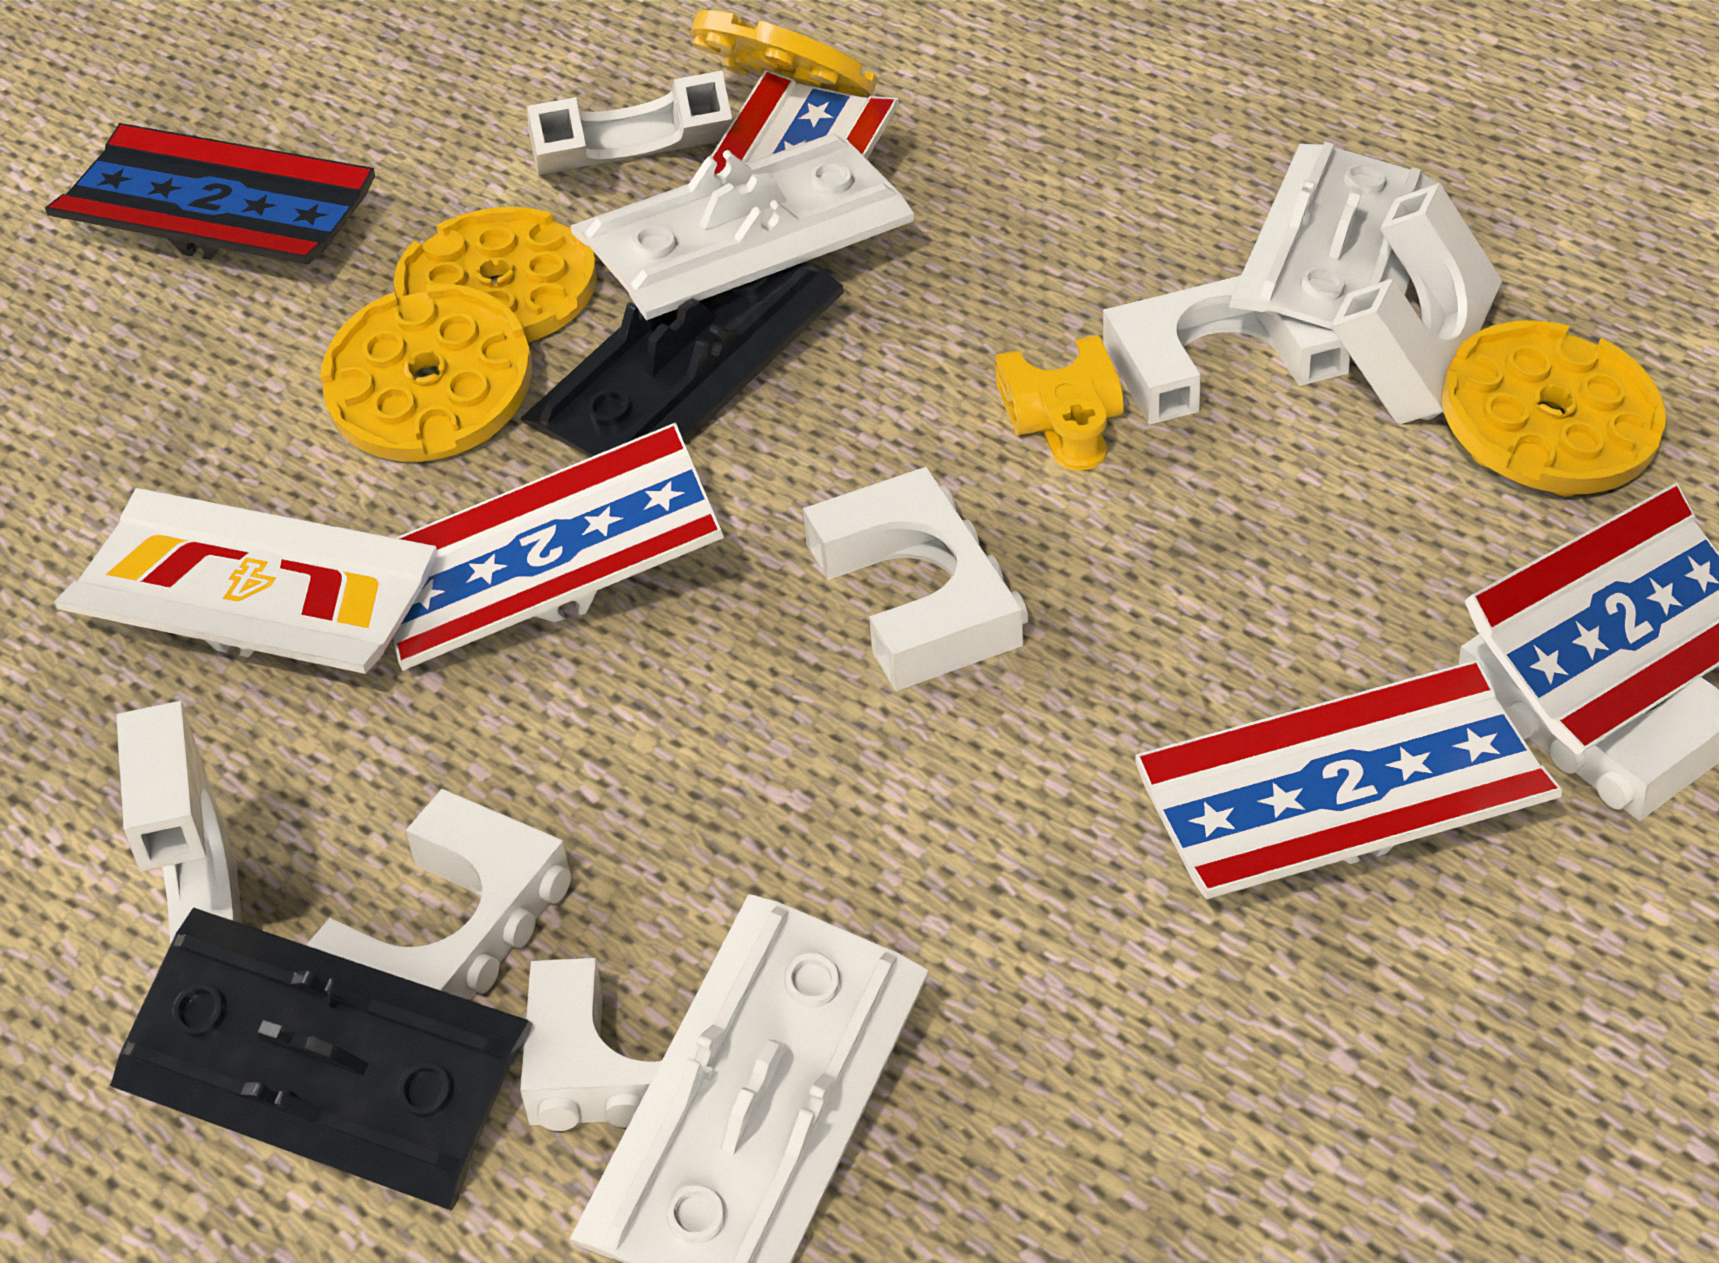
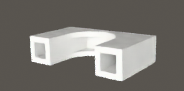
M723 71L674 79L672 90L669 94L651 102L622 109L598 112L580 111L576 97L527 106L528 130L538 175L720 142L732 121Z
M1440 183L1396 198L1380 228V231L1414 283L1420 302L1422 321L1392 278L1348 293L1331 325V328L1394 421L1399 424L1417 419L1430 420L1443 412L1441 391L1447 369L1455 357L1459 346L1470 336L1480 331L1502 282L1501 277Z
M1241 276L1103 310V344L1149 425L1199 412L1200 373L1184 347L1202 336L1220 332H1236L1248 334L1265 341L1276 350L1299 386L1348 374L1350 354L1333 329L1269 310L1258 312L1229 308L1232 295Z
M927 467L803 508L806 545L828 580L885 560L897 558H913L928 561L941 567L951 575V579L935 593L869 617L872 653L895 691L1023 646V625L1028 623V613L1021 595L1017 591L1010 592L1003 582L1002 571L996 558L991 554L985 555L979 546L978 536L973 524L968 519L962 521L956 512L950 490L946 485L939 486Z
M1480 634L1461 646L1459 664L1479 660L1495 691L1497 700L1523 739L1529 738L1547 751L1555 765L1563 772L1568 774L1576 773L1595 787L1601 799L1608 806L1614 809L1623 808L1639 821L1719 763V689L1701 676L1658 707L1642 714L1586 751L1576 755L1552 734Z
M176 701L116 714L124 830L140 872L160 867L163 869L171 942L193 907L243 924L237 862L182 702Z
M441 789L405 831L416 867L466 888L481 899L471 919L457 932L438 942L422 946L403 947L387 944L329 918L307 943V946L471 1000L477 992L483 994L492 987L499 972V964L512 948H521L529 941L535 928L536 919L549 903L556 904L562 900L569 888L571 873L563 840Z
M596 958L531 961L526 1019L533 1023L524 1041L520 1088L529 1125H541L549 1130L565 1131L573 1128L577 1123L608 1122L616 1127L627 1128L662 1062H647L627 1058L613 1051L600 1038L603 991Z

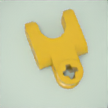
M1097 334L1076 338L1075 346L1079 352L1077 359L1071 365L1057 370H1042L1027 363L1022 352L1019 350L995 354L996 386L1016 435L1020 436L1043 431L1054 459L1066 469L1076 471L1089 470L1100 465L1107 455L1106 442L1101 433L1107 425V418L1121 416L1124 410L1120 380L1100 336Z

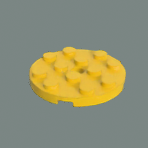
M703 10L696 13L690 30V36L694 39L692 43L694 47L724 58L722 67L741 75L747 76L750 71L762 75L766 69L791 78L799 84L869 98V96L873 95L878 80L875 73L866 71L864 76L861 75L860 71L863 64L852 57L814 39L760 20L755 28L738 19L733 13Z
M525 207L481 209L453 217L436 225L437 234L422 244L414 241L405 250L398 261L394 274V289L397 298L426 291L425 284L435 283L468 286L492 295L515 314L523 327L528 343L559 330L573 320L586 307L597 284L594 251L571 233V227L568 228L555 222L553 213ZM496 275H503L497 278L498 284H493L492 279L490 277Z
M425 284L426 291L413 293L399 298L396 297L395 292H392L371 302L354 314L339 329L329 344L323 358L320 373L323 383L324 402L338 431L354 446L369 454L401 462H424L443 459L487 442L506 425L519 409L527 394L532 376V357L523 327L515 314L497 298L481 290L463 285ZM433 366L438 367L439 375L433 373L426 377L414 379V375L419 369H427Z
M1524 320L1505 322L1490 326L1473 334L1459 346L1455 357L1447 369L1441 391V402L1445 418L1452 432L1471 453L1473 459L1478 464L1489 467L1502 476L1520 484L1553 492L1559 496L1570 497L1575 494L1603 492L1622 486L1639 476L1651 463L1665 429L1666 414L1664 403L1652 378L1641 365L1622 349L1603 338H1600L1597 345L1583 338L1567 334L1569 325L1548 321ZM1545 401L1552 407L1563 408L1565 410V413L1562 415V411L1560 409H1553L1547 406L1546 404H1540L1539 406V403Z

